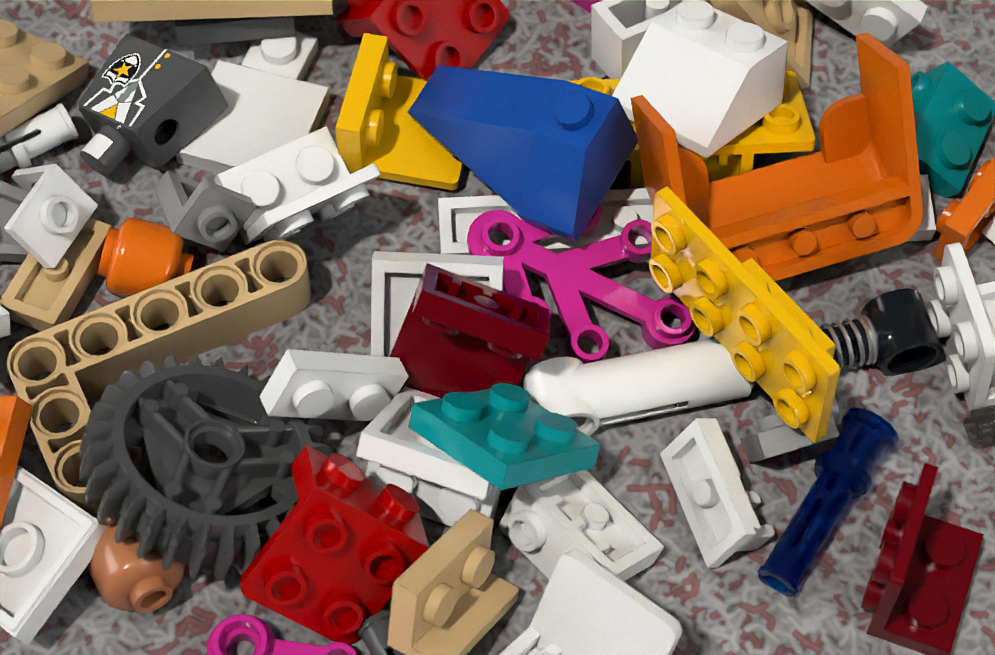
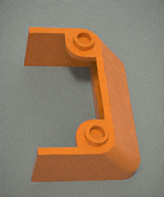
M868 32L856 35L862 93L837 100L824 112L819 124L821 151L709 182L707 168L701 157L683 146H677L675 130L643 95L630 98L645 187L653 207L655 193L666 186L669 187L741 263L752 257L774 281L891 248L906 242L917 232L923 218L909 63Z

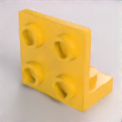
M364 33L335 127L338 154L341 155L348 172L354 173L376 163L381 174L377 178L451 191L457 190L464 163L456 156H452L408 114L410 107L427 82L423 79L397 75V63L389 62L388 37Z

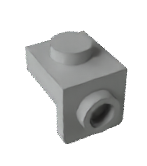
M168 170L154 188L165 214V220L172 233L222 252L226 250L255 210V206L249 196L206 180L199 183Z

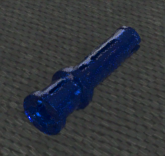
M854 407L846 411L841 421L843 430L830 451L820 453L815 461L814 473L817 479L796 513L790 519L788 526L764 565H761L757 571L758 578L762 583L787 597L796 595L798 586L821 548L827 542L830 533L850 500L860 498L868 492L872 484L870 477L872 470L883 452L892 451L899 439L897 431L893 426L872 411Z

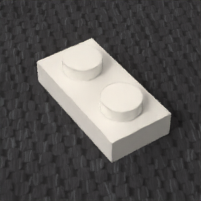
M287 349L259 397L268 416L372 421L398 394L409 376L398 357Z

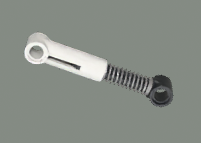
M896 289L886 292L867 303L861 311V316H855L853 320L844 318L841 323L838 320H834L831 325L823 322L819 327L836 344L833 359L838 363L840 370L843 364L851 369L855 361L861 367L864 363L866 365L871 363L873 366L880 367L881 372L885 375L896 376L925 369L937 361L942 354V346L923 298L917 290ZM716 338L585 364L573 357L551 358L532 366L524 373L522 378L523 387L530 394L532 401L550 412L571 418L577 423V429L588 436L593 434L600 426L748 397L755 385V381L749 382L740 375L732 362L730 353Z

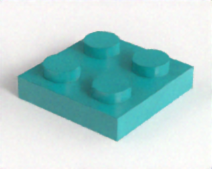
M497 383L492 385L490 389L469 393L449 392L443 398L414 403L408 428L499 490L594 468L601 445L578 430L577 423L565 415L548 411L532 401L530 394L525 389L508 383Z

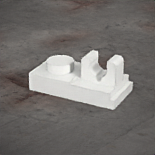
M696 418L660 453L707 568H718L736 551L757 550L775 534L772 525L759 524L753 509L761 503L760 497L753 491H745L739 478L741 474L716 418Z

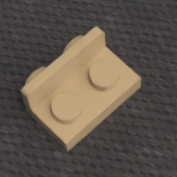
M470 509L393 583L388 646L405 655H467L517 602L519 588L490 573L495 560V553L490 550L493 519Z

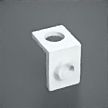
M57 164L17 169L11 178L22 189L29 191V193L4 229L44 268H55L98 205Z

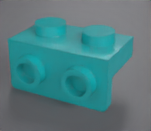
M947 61L927 73L919 71L911 76L920 175L928 174L929 187L939 196L945 198L952 197L961 192L995 114V101Z

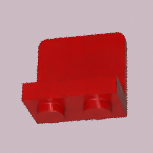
M346 0L349 6L336 21L351 37H360L364 33L388 37V46L419 79L427 82L438 65L471 69L507 24L509 11L500 0Z
M306 445L291 464L298 502L241 575V592L246 598L334 642H343L350 645L359 638L357 630L362 623L372 615L380 612L392 597L393 583L430 546L419 515V505L408 492L394 484H387L383 487L364 477L361 470L352 461L340 454L332 453L328 457Z

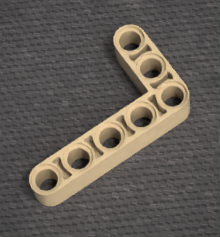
M280 239L265 242L28 336L15 344L10 350L6 361L8 373L18 397L33 406L29 423L56 488L62 496L97 519L100 505H90L85 502L87 486H75L79 481V468L82 461L79 458L80 445L91 412L87 400L102 395L107 385H117L124 371H132L138 375V371L145 361H151L161 370L164 360L169 355H173L179 363L190 359L194 354H203L291 318L306 308L310 302L312 292L306 256L299 245ZM283 277L291 278L288 281L281 283L272 282L275 279ZM233 301L226 306H213L218 302ZM165 324H172V325H173L172 327H170V328H168V329H166V330H162V331H155V330H154L155 328H157V327H159V326H161V325H165ZM114 348L107 354L94 355V353L101 349ZM52 372L45 379L33 380L34 377L41 373ZM76 423L73 428L66 432L54 433V430L62 424Z

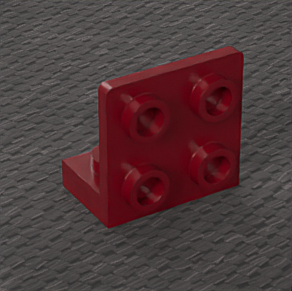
M427 263L389 356L398 357L409 376L401 389L406 386L443 398L449 392L469 393L490 389L492 385L497 383L519 386L530 358L539 361L549 340L550 309Z
M924 463L916 484L906 481L902 482L893 511L891 510L881 538L879 545L881 551L875 569L873 568L861 608L873 612L866 634L926 655H950L984 534L925 515L938 467Z

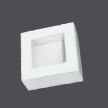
M296 31V36L256 39L253 41L241 66L303 81L319 50L318 38Z

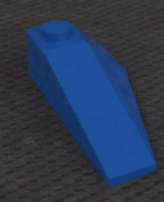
M438 65L408 111L410 117L452 156H456L473 171L477 179L507 202L512 211L522 220L575 242L581 236L638 143L637 135L618 98L566 80Z

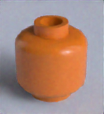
M130 217L120 225L119 229L109 227L97 275L106 277V288L109 293L114 296L127 298L190 273L194 255L182 252L184 238L172 233L169 226Z

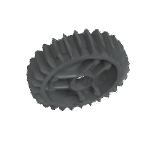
M194 354L190 357L188 365L181 366L173 355H169L164 360L161 370L151 361H145L139 369L138 375L132 371H124L117 385H107L104 393L101 395L100 402L95 403L94 408L90 412L79 450V458L82 460L79 468V480L87 484L85 502L90 505H100L97 512V523L101 525L118 523L114 536L115 543H121L133 538L139 543L136 553L138 559L153 551L163 556L162 568L164 571L169 569L174 561L184 563L189 566V573L192 579L197 576L201 567H211L216 579L221 581L225 578L229 566H234L240 575L243 574L297 504L298 497L291 464L304 447L308 445L322 454L330 456L331 449L325 444H320L323 428L320 425H307L309 418L268 416L259 396L271 376L269 375L262 381H257L248 376L247 364L239 372L225 369L222 357L216 360L214 366L202 365L198 355ZM200 444L214 445L226 454L228 460L223 463L207 462L195 453L193 447ZM140 446L150 485L134 467L126 447ZM267 495H270L277 502L273 506L259 512L236 516Z

